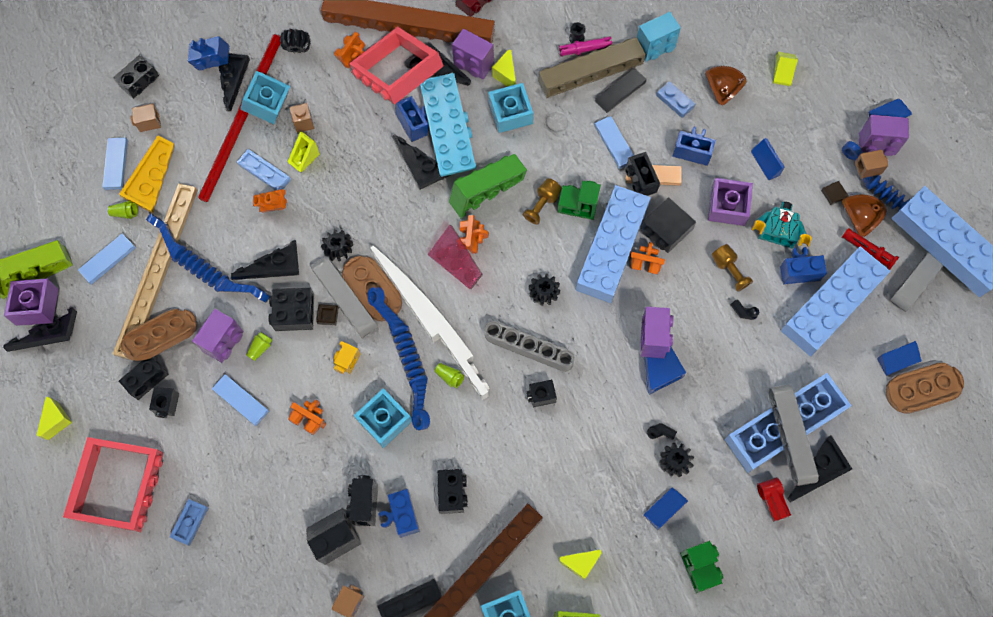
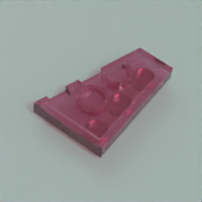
M449 225L427 255L466 287L472 289L483 274L453 226Z

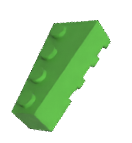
M516 154L504 156L500 161L489 163L483 169L474 170L468 176L457 178L453 184L449 203L458 216L462 218L466 216L465 212L467 210L479 208V204L488 198L490 201L499 194L500 190L505 192L523 181L527 169Z

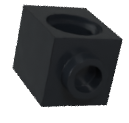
M552 379L529 384V390L526 391L528 403L532 402L533 408L556 403L557 396ZM542 390L546 393V396L539 398L535 393Z
M154 387L149 410L155 414V417L159 418L175 416L179 393L171 388ZM167 400V404L161 407V403Z

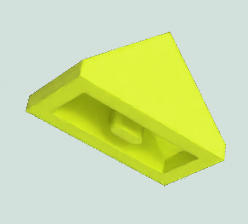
M507 50L492 67V77L507 87L516 83L511 50Z
M777 52L773 78L774 84L791 86L798 62L795 54Z
M300 132L287 162L299 172H303L320 155L316 142L305 133Z
M45 397L36 435L44 440H50L72 423L60 404L50 397Z
M601 549L559 557V563L585 580L602 554Z

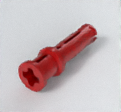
M850 228L842 236V238L857 248L861 246L889 270L899 258V256H893L887 252L885 247L880 246L879 248Z

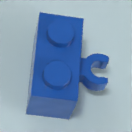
M220 36L205 40L199 38V41L191 40V43H189L188 62L197 70H205L228 64L229 44Z
M412 96L397 102L395 114L411 142L427 136L429 125L427 123L428 118L425 113V105L420 110Z
M696 127L692 128L691 133L680 131L672 157L708 166L716 140L704 137L705 129H703L701 134L695 132Z
M803 247L802 254H798L797 249L794 248L791 253L793 258L785 259L780 266L783 284L821 281L827 274L824 255L806 257L808 254L806 247Z
M408 489L388 494L392 512L381 511L378 513L379 517H388L387 522L382 523L381 527H389L392 522H395L400 538L420 532Z

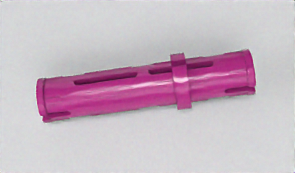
M608 36L559 45L560 56L580 55L582 52L607 48L612 45V38Z

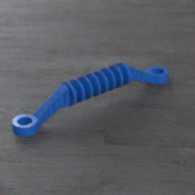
M848 141L842 147L843 154L851 160L856 161L859 155L863 153L860 146L852 141ZM876 175L863 178L868 191L875 188L873 195L881 193L880 200L887 197L886 205L893 202L891 209L899 207L900 210L909 201H903L905 194L900 197L897 196L899 190L891 192L893 185L886 188L887 180L880 183L879 181L882 176Z
M151 213L148 215L146 220L160 229L172 261L178 262L179 266H184L185 270H190L192 275L196 274L198 279L202 278L204 283L209 282V287L215 286L214 290L216 292L251 293L267 303L270 297L269 294L256 286L234 283L227 275L222 276L221 271L216 272L215 267L210 268V263H204V259H198L197 254L192 255L193 252L191 250H187L184 245L178 244L164 221Z
M372 287L368 291V302L388 322L391 336L396 337L393 340L394 343H400L396 346L397 350H402L398 355L399 357H405L401 360V363L408 364L404 367V371H410L406 374V377L413 378L409 381V385L414 393L412 424L416 430L427 429L430 425V417L428 412L423 410L428 377L426 375L421 376L425 369L419 368L422 365L421 361H416L420 356L419 354H414L417 348L412 347L415 342L409 340L412 338V334L407 333L410 330L409 326L405 325L384 303L385 294L381 287Z

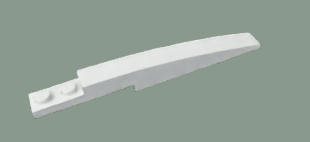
M372 246L373 256L399 291L401 297L432 342L441 340L482 401L489 397L488 390L490 388L484 379H479L477 376L479 372L474 364L470 365L474 361L473 355L461 338L417 286L385 255Z

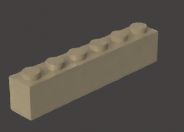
M637 37L627 39L617 45H610L605 49L595 50L588 55L578 56L574 60L561 62L557 66L544 68L539 72L538 81L546 98L642 65L645 59V52Z

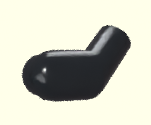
M738 299L730 304L742 319L754 320L760 313L757 307L744 308Z
M663 423L653 425L647 430V435L650 439H656L664 435L673 440L677 433L676 430Z

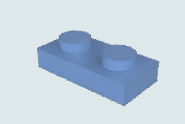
M670 81L657 92L656 96L681 118L695 107V103Z
M188 499L170 538L190 546L209 508Z

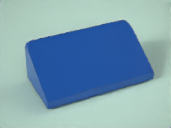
M896 99L869 111V117L870 115L906 118L911 116L912 112L901 99Z
M764 138L752 149L751 153L766 178L772 180L781 175L785 166L769 140Z
M916 341L884 353L877 358L886 376L922 361Z
M672 487L643 516L659 530L688 500Z

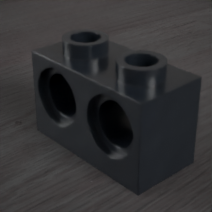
M139 54L113 78L118 86L134 99L147 86L153 83L159 77V74L154 66Z
M152 357L142 360L118 382L132 397L139 400L169 374Z

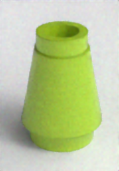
M126 201L110 205L108 207V214L111 217L132 219L138 215V207L136 203Z
M259 332L258 335L255 334L246 356L256 361L271 346L273 340L262 332Z
M439 363L435 368V373L451 388H458L464 380L462 371Z

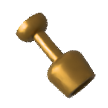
M547 178L537 189V194L540 197L533 210L528 209L523 213L524 218L538 225L540 222L539 212L546 202H556L562 190L561 185L555 180Z
M728 244L721 246L711 254L718 268H728L737 281L735 285L737 292L753 283L752 278H744L734 263L737 261L738 256Z

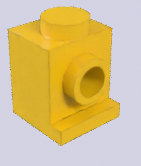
M341 341L339 343L341 350H338L333 358L335 365L333 369L341 374H344V372L351 374L361 353L358 348Z

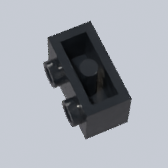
M643 152L629 157L625 172L633 182L632 188L634 192L646 196L657 193L660 181L647 153Z
M462 469L437 470L439 513H464V507H468L467 495H463V487H467L466 474L463 475Z

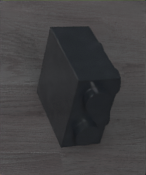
M668 197L643 221L641 229L646 237L656 242L659 249L669 253L694 229L696 221Z
M272 289V296L269 297V304L272 307V314H269L268 317L269 325L275 331L313 330L314 293L312 289Z
M359 475L358 479L352 478V484L348 486V497H351L350 505H347L346 517L355 526H375L378 485L374 479H371V476Z

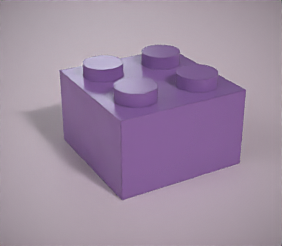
M463 29L452 43L453 62L459 69H464L472 76L484 80L494 65V44Z
M870 115L859 132L861 151L867 153L882 149L883 154L886 156L896 155L909 139V118Z
M715 178L711 187L708 221L745 226L750 218L753 183Z
M49 279L11 281L4 316L16 326L53 323L59 289Z
M645 308L641 323L640 357L665 358L666 353L670 352V346L673 345V334H670V330L673 327L674 320L673 315H670V308Z
M214 309L192 342L203 353L223 363L231 355L234 345L242 339L244 331L234 319Z

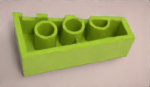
M56 240L0 259V298L8 297L11 281L46 279L73 266L65 246Z

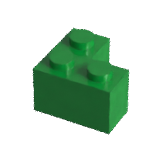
M582 181L581 189L573 185H563L558 204V213L594 220L601 184H597L594 181Z
M711 541L688 548L680 553L695 593L723 584L721 569L715 565L718 562L719 552L717 547L711 544Z

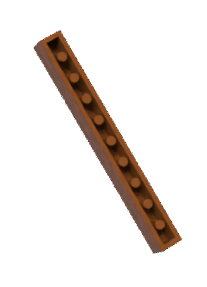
M323 0L320 10L323 21L328 23H340L346 26L352 25L364 29L371 28L389 32L399 27L413 37H426L431 40H444L445 42H454L463 29L490 43L493 42L495 33L494 20L371 0Z

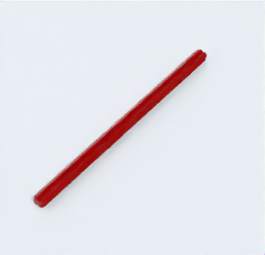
M273 34L256 71L267 75L281 44L280 35ZM241 105L198 196L203 202L209 201L249 114L240 110Z

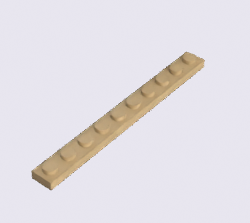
M179 183L164 219L177 243L198 191L196 187ZM159 232L114 348V356L128 359L124 356L120 346L123 337L130 330L149 320L172 258L161 232Z

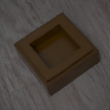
M840 181L823 187L821 190L830 205L848 197Z
M319 304L317 324L336 326L338 305Z

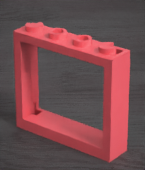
M396 27L349 63L352 68L351 73L357 80L360 79L366 87H371L376 94H381L385 101L389 100L394 105L444 66L437 51L399 27ZM401 45L422 59V61L389 86L368 70Z
M87 437L63 517L75 521L141 532L144 522H147V510L153 501V488L158 483L157 474L159 467L163 465V462H161L163 452L153 448ZM101 447L149 455L130 523L81 514Z

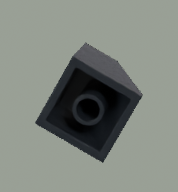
M343 508L306 528L307 543L315 559L324 565L362 544L351 522L346 517Z

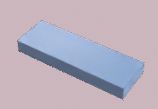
M609 116L596 122L594 126L618 168L626 167L628 158L634 155L614 120Z
M108 138L103 178V188L105 190L123 189L128 144L126 138Z
M249 149L237 161L239 166L274 190L284 189L291 181L288 175Z
M121 234L79 268L78 271L92 285L132 252L135 246Z
M226 374L212 388L213 391L255 426L269 412Z

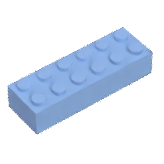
M615 185L579 276L576 291L612 303L651 197Z
M926 186L919 190L891 218L978 297L993 289V245Z
M860 246L791 318L781 332L811 357L891 271Z
M828 373L795 393L807 435L852 406ZM772 408L732 432L724 439L747 473L784 451Z

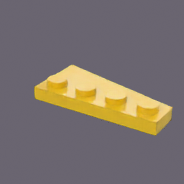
M157 135L119 193V196L153 213L175 148L174 143Z

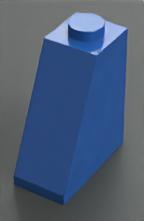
M671 346L670 352L666 353L665 358L644 357L647 392L649 395L682 379L686 374Z

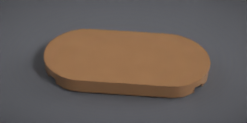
M356 256L348 260L344 265L342 278L372 319L386 321L368 302V291L372 287H381L385 294L384 303L398 315L402 307L400 293L375 260L362 256Z
M169 310L127 332L120 345L125 357L134 361L150 359L192 336L197 328L196 318L188 310Z
M936 363L897 375L891 379L886 387V398L895 410L906 414L915 413L958 398L964 388V379L960 371L954 366L951 367L946 363Z

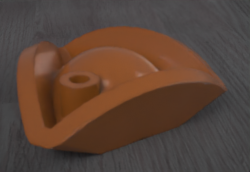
M717 66L705 72L720 105L728 103L747 82L746 76L741 71L729 66Z
M853 195L844 198L842 201L854 228L862 237L871 233L881 223L887 212L885 204L878 198L870 195Z

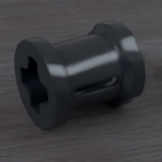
M576 22L570 27L569 41L571 44L574 41L583 42L585 40L584 33L586 32V27L584 24Z

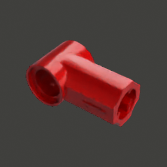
M778 477L757 484L758 493L761 499L766 502L773 522L791 516L783 496V485Z

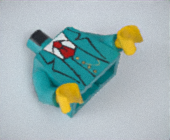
M782 202L780 208L774 207L771 212L766 211L755 221L751 229L752 231L756 229L760 232L758 239L791 249L794 248L797 242L798 246L804 243L809 247L812 237L806 233L802 221H800V215L791 211L793 204L790 202Z

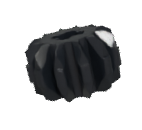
M284 30L280 37L281 47L285 51L302 53L309 50L311 44L310 36L303 30Z
M334 229V234L327 232L328 238H322L324 244L321 245V248L324 250V255L329 256L330 260L333 261L337 257V260L340 262L341 257L347 259V253H352L351 247L354 244L350 240L349 234L345 235L343 230L338 233Z
M547 273L543 278L540 274L537 275V279L532 278V284L528 286L530 290L529 297H534V303L540 301L541 306L544 305V302H547L550 306L551 300L557 301V295L561 291L558 289L560 283L555 282L554 276L549 279Z
M675 442L672 443L671 447L667 445L664 448L666 452L660 453V456L664 459L660 460L659 463L661 465L666 464L663 471L671 470L669 473L671 477L675 472L678 478L682 476V472L687 475L689 473L688 468H693L694 466L690 462L694 459V456L688 455L691 449L683 450L684 444L682 443L679 448ZM675 456L677 459H681L679 464H677V461H673Z

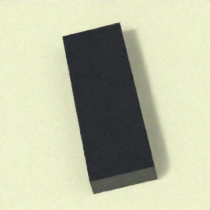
M634 68L597 96L595 102L608 113L644 85L647 79Z
M432 579L377 605L381 617H406L439 601L442 595L435 579Z

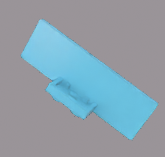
M454 73L425 80L420 84L440 176L443 177L476 169L469 139L473 138L471 128L466 126L469 119L467 111L463 112Z

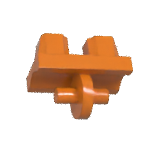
M354 32L352 36H346L343 42L345 45L343 49L337 48L334 52L337 60L341 61L346 68L350 67V62L364 53L365 43L360 39V35L357 32Z
M280 189L254 195L253 206L259 207V212L262 213L283 210L286 208L287 203L284 197L286 190Z
M468 215V220L460 221V231L467 234L466 237H459L458 247L475 254L478 253V243H483V239L489 237V232L484 230L483 224L475 220L474 215Z
M649 242L648 247L640 246L639 250L646 252V255L631 252V269L641 271L643 261L650 262L648 273L658 275L661 266L665 263V259L650 256L651 254L658 255L659 249L652 248L653 243Z
M314 400L312 403L305 401L304 406L308 410L294 402L290 406L292 412L288 420L299 426L302 419L306 418L309 421L303 429L314 435L320 427L324 429L326 426L324 420L315 415V413L319 415L323 413V410L319 408L320 401Z

